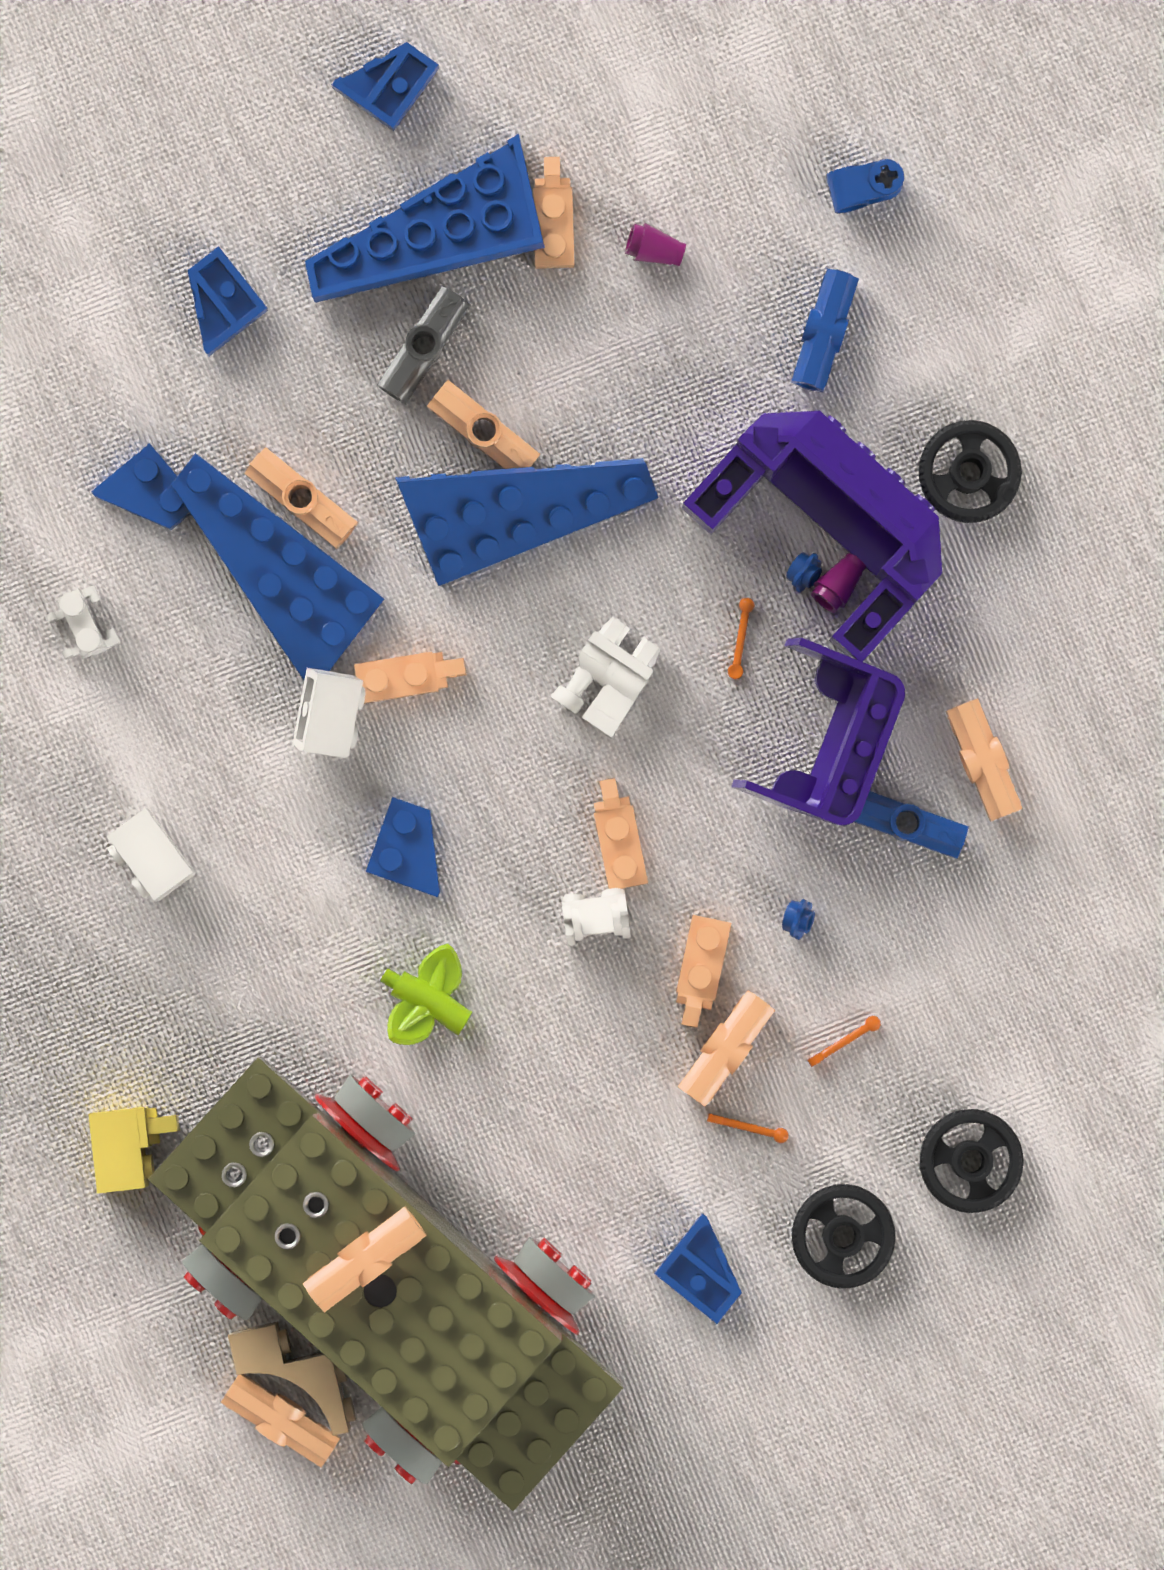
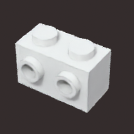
M307 668L292 746L303 752L348 759L350 749L355 747L358 738V728L355 725L357 711L362 709L365 702V688L362 687L363 680L349 674Z
M144 808L107 836L112 843L107 850L121 868L126 864L136 876L131 882L144 899L151 896L154 901L159 902L196 874L161 824L147 808Z

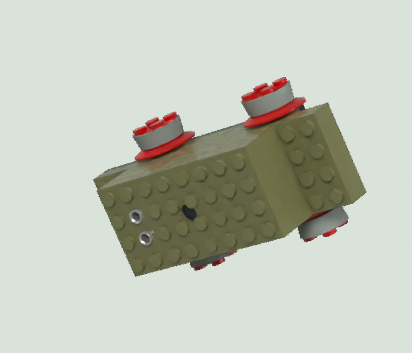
M262 1056L258 1057L148 1178L154 1186L198 1225L202 1238L199 1240L202 1245L182 1260L183 1265L188 1270L183 1277L197 1291L202 1293L205 1289L217 1299L214 1306L230 1320L236 1315L244 1320H248L263 1299L375 1400L381 1408L362 1423L363 1429L368 1434L364 1442L379 1456L382 1457L385 1453L388 1454L397 1464L394 1469L407 1482L413 1484L416 1480H419L424 1484H428L442 1462L448 1468L452 1463L462 1464L504 1504L514 1511L623 1389V1383L563 1329L564 1326L574 1334H579L580 1330L572 1314L574 1315L595 1297L588 1288L592 1284V1280L576 1265L568 1269L559 1261L562 1253L546 1238H543L538 1243L529 1237L514 1259V1262L495 1256L494 1260L496 1263H494L393 1171L398 1172L400 1167L392 1151L395 1152L416 1134L408 1125L413 1118L398 1104L395 1103L389 1107L381 1100L379 1096L383 1091L368 1077L365 1076L359 1081L354 1076L349 1075L334 1099L317 1093L314 1097L324 1108V1110H321ZM260 1136L266 1137L269 1140L270 1146L267 1151L261 1150L258 1147L257 1142ZM232 1167H237L241 1170L242 1178L240 1181L232 1179L230 1175ZM406 1206L427 1235L406 1253L391 1262L393 1265L363 1288L360 1285L324 1313L308 1294L303 1283L323 1266L336 1259L338 1252L366 1231L370 1233Z

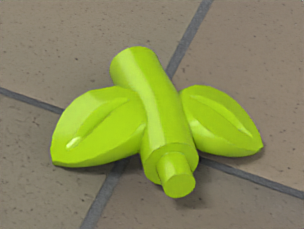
M448 943L435 948L422 960L418 967V978L406 971L399 975L389 968L383 974L380 982L393 989L390 995L401 1000L392 1009L387 1024L388 1037L393 1043L413 1045L422 1042L429 1037L435 1025V1019L459 1036L473 1013L450 996L461 983L462 968L456 951Z

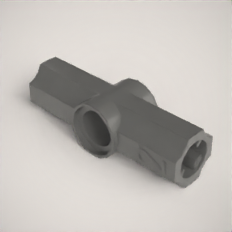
M442 286L417 325L408 332L405 343L377 386L397 401L406 405L432 364L440 358L442 349L471 307V304L452 290ZM427 336L434 340V349L428 354L417 353L413 349V345L418 338Z

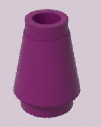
M644 223L643 226L634 224L627 240L625 254L633 256V261L680 266L686 244L679 242V240L647 223Z
M847 553L844 558L814 582L815 588L811 592L812 598L821 607L832 613H836L839 608H845L862 576V572L866 569V565L857 556Z

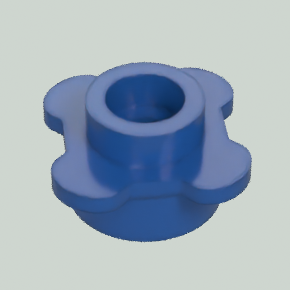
M803 552L795 558L787 571L786 578L792 582L798 593L803 592L806 587L811 588L814 586V582L819 579L822 573V568H820L822 561L818 559L816 553L809 556Z
M802 899L800 902L792 900L788 904L782 921V929L790 932L791 937L800 940L804 933L808 934L815 918V912L812 911V903Z

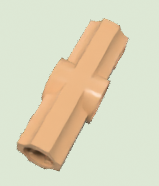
M449 380L444 383L426 406L465 437L472 446L480 449L503 469L531 467L540 456L538 451L500 422L496 415L485 410ZM479 420L489 421L495 430L493 438L488 441L478 440L472 431L474 423Z
M266 447L257 454L244 473L283 505L293 516L299 518L335 549H338L347 540L358 524L354 518L320 492L312 482L304 479ZM307 489L311 492L312 500L306 507L296 508L291 504V496L296 490Z
M974 699L945 711L953 734L956 736L961 749L959 756L970 782L972 784L975 783L989 821H994L1023 809L1015 791V786L1007 771L1009 770L1007 757L999 739L992 734L979 699Z
M747 990L745 995L741 997L732 1009L726 1021L717 1026L700 1050L702 1054L680 1082L678 1088L706 1107L721 1088L727 1076L733 1074L753 1047L751 1043L773 1015L775 1009Z
M405 1206L370 1233L366 1231L337 1253L338 1257L310 1276L303 1285L314 1302L325 1313L360 1285L363 1288L393 1265L391 1263L393 1260L422 1241L427 1234L414 1215Z
M244 1374L237 1376L221 1401L227 1408L255 1424V1429L263 1436L280 1446L285 1447L287 1445L321 1468L341 1438L338 1435L333 1436L332 1431L307 1416V1412L291 1399L279 1393L273 1394Z

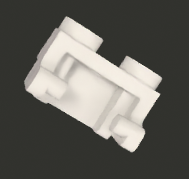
M95 585L83 590L77 589L65 593L62 597L57 598L56 601L61 610L46 615L49 624L66 618L76 639V647L72 649L67 648L62 651L65 660L78 655L85 659L121 644L114 628L105 632L108 639H102L85 602L87 598L90 599L92 604L101 600Z
M607 889L601 893L599 898L585 899V895L574 893L566 895L561 899L568 946L575 945V941L583 940V936L613 932L614 936L622 935L623 939L631 938L626 898L623 889Z

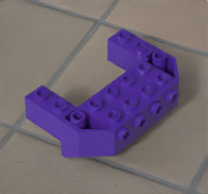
M820 410L763 413L737 439L736 445L683 502L682 510L712 535L761 479L765 477L848 553L857 556L866 565V569L881 581L829 640L844 655L863 662L942 574L939 516L934 513L935 508L919 494L915 496L904 486L906 484L905 481L895 471L881 466L875 460V454L860 441L857 443L845 433L847 431L845 427L831 415L826 417Z

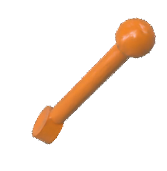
M748 597L741 599L739 602V608L742 613L733 664L728 668V675L732 679H739L743 675L741 659L749 613L755 607L754 601Z
M876 1016L868 1017L863 1026L809 1058L807 1061L810 1066L813 1067L866 1032L877 1031L881 1026L880 1019Z
M711 1113L707 1117L709 1122L772 1137L777 1143H785L789 1138L788 1131L784 1128L773 1130Z

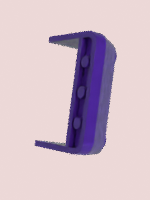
M802 637L787 639L785 647L820 660L815 674L816 687L822 695L838 702L810 775L798 770L785 771L776 778L771 790L747 780H733L731 787L780 807L835 825H849L855 822L861 815L905 698V687L897 676Z

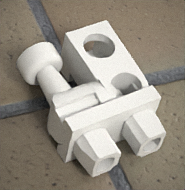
M614 617L602 627L599 633L594 631L588 639V642L580 652L579 666L567 688L558 686L551 696L556 702L577 715L584 705V701L580 696L594 680L603 686L582 716V719L611 739L654 674L652 667L656 663L661 650L645 638L641 640L632 655L620 648L619 645L630 631V628Z

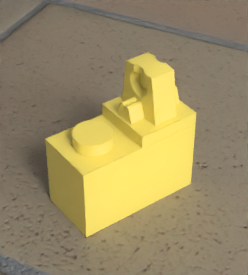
M149 1106L89 1113L97 1194L148 1187V1178L155 1172L153 1156L152 1154L146 1155L145 1147L160 1143V1133L180 1131L179 1115L158 1117L157 1107L149 1108Z

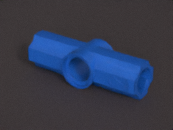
M827 268L818 292L819 296L815 308H811L801 342L804 343L791 383L810 391L823 393L832 369L835 353H839L849 319H847V315L859 278L848 272Z
M869 791L861 815L855 821L857 824L891 835L900 841H907L954 859H958L969 829L966 825L921 810L915 805L905 804ZM901 812H910L915 816L917 827L913 833L905 834L897 828L896 818Z

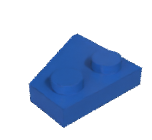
M406 42L392 49L388 55L382 58H375L364 64L363 68L344 78L339 77L335 79L331 85L338 93L394 131L436 74L439 64Z
M219 246L188 270L203 340L202 344L205 353L209 357L268 311L267 306Z
M150 443L91 491L97 499L148 519L169 530L174 529L190 515V512L171 486L177 475Z
M392 797L366 872L439 897L440 886L430 810Z
M701 1213L654 1274L718 1324L742 1292L707 1216Z

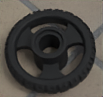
M977 420L958 421L939 430L926 444L919 462V482L925 498L943 516L963 523L982 522L1000 514L1016 496L1022 476L1020 456L1011 439L997 427ZM956 437L962 445V452L957 455L950 465L949 473L945 475L934 474L933 463L937 452L946 442ZM984 440H990L1001 450L1007 464L1006 478H997L991 475V462L980 451V446ZM965 462L976 464L980 469V478L976 481L965 480L960 474V465ZM954 489L965 494L975 493L982 489L989 496L990 504L980 508L967 509L951 504L947 501V498Z
M964 1109L944 1116L931 1127L924 1138L920 1150V1171L926 1187L939 1202L959 1212L979 1213L1001 1205L1017 1188L1023 1172V1151L1017 1135L1003 1119L984 1110ZM979 1123L984 1125V1133L978 1142L966 1140L952 1148L946 1145L941 1138L947 1131L960 1124ZM1005 1146L1009 1154V1168L1003 1183L995 1190L989 1186L986 1177L993 1168L992 1152L998 1147ZM968 1150H977L982 1157L981 1166L974 1172H966L961 1165V1158ZM950 1164L953 1172L958 1177L969 1182L970 1192L966 1199L953 1195L942 1186L934 1170L936 1166Z
M837 1184L818 1190L801 1205L793 1222L792 1245L799 1264L813 1279L834 1288H854L876 1278L889 1263L895 1247V1226L889 1210L876 1195L855 1185ZM849 1198L862 1202L873 1211L875 1217L869 1223L860 1225L850 1216L837 1215L833 1205L834 1199ZM809 1219H816L823 1223L822 1237L825 1246L829 1249L827 1256L817 1263L811 1257L806 1245V1228ZM842 1225H848L854 1231V1240L847 1247H838L833 1242V1232ZM870 1241L880 1246L876 1257L868 1266L855 1273H844V1258L856 1255L862 1249L864 1242Z

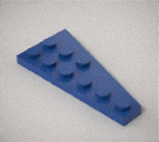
M519 134L507 140L506 145L489 154L487 152L475 159L476 163L461 172L448 175L401 203L399 209L384 218L380 216L368 223L369 227L350 238L345 237L306 260L305 265L314 302L317 303L545 248Z
M195 453L172 482L171 486L302 679L305 680L307 668L330 671L384 601V598Z
M643 458L596 462L594 465L582 466L562 464L555 465V468L543 469L523 467L472 471L471 474L446 476V473L431 474V477L425 478L395 477L438 586L659 498Z

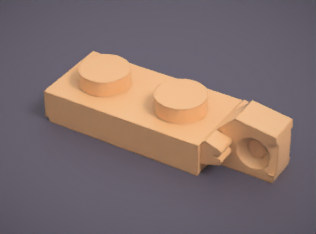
M544 157V178L535 179V188H533L534 202L545 248L535 250V269L574 268L572 187H570V178H560V157Z
M426 652L354 664L356 677L363 680L362 687L365 688L364 704L439 692V689L448 688L447 678L467 675L464 658L444 661L442 652Z
M615 778L601 780L600 787L603 801L594 803L596 812L594 813L608 888L623 889L648 884L633 805L631 806L629 796L619 798Z
M692 915L676 993H678L676 1003L685 1004L681 1023L684 1026L697 1028L701 1009L711 1010L713 1001L716 999L732 924L730 922Z

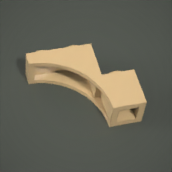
M278 1321L234 1331L228 1335L236 1375L262 1373L286 1379L298 1385L316 1401L328 1420L333 1436L350 1431V1422L356 1420L352 1398H344L341 1382L347 1381V1375L322 1352L287 1360L286 1354L291 1353L290 1339L287 1329L280 1330Z

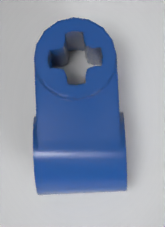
M882 159L863 165L843 167L827 173L826 179L835 213L851 212L871 204L895 198L901 192L904 182L902 167L896 161ZM881 172H887L888 177L896 178L892 181L891 188H885L883 183H876L880 178Z

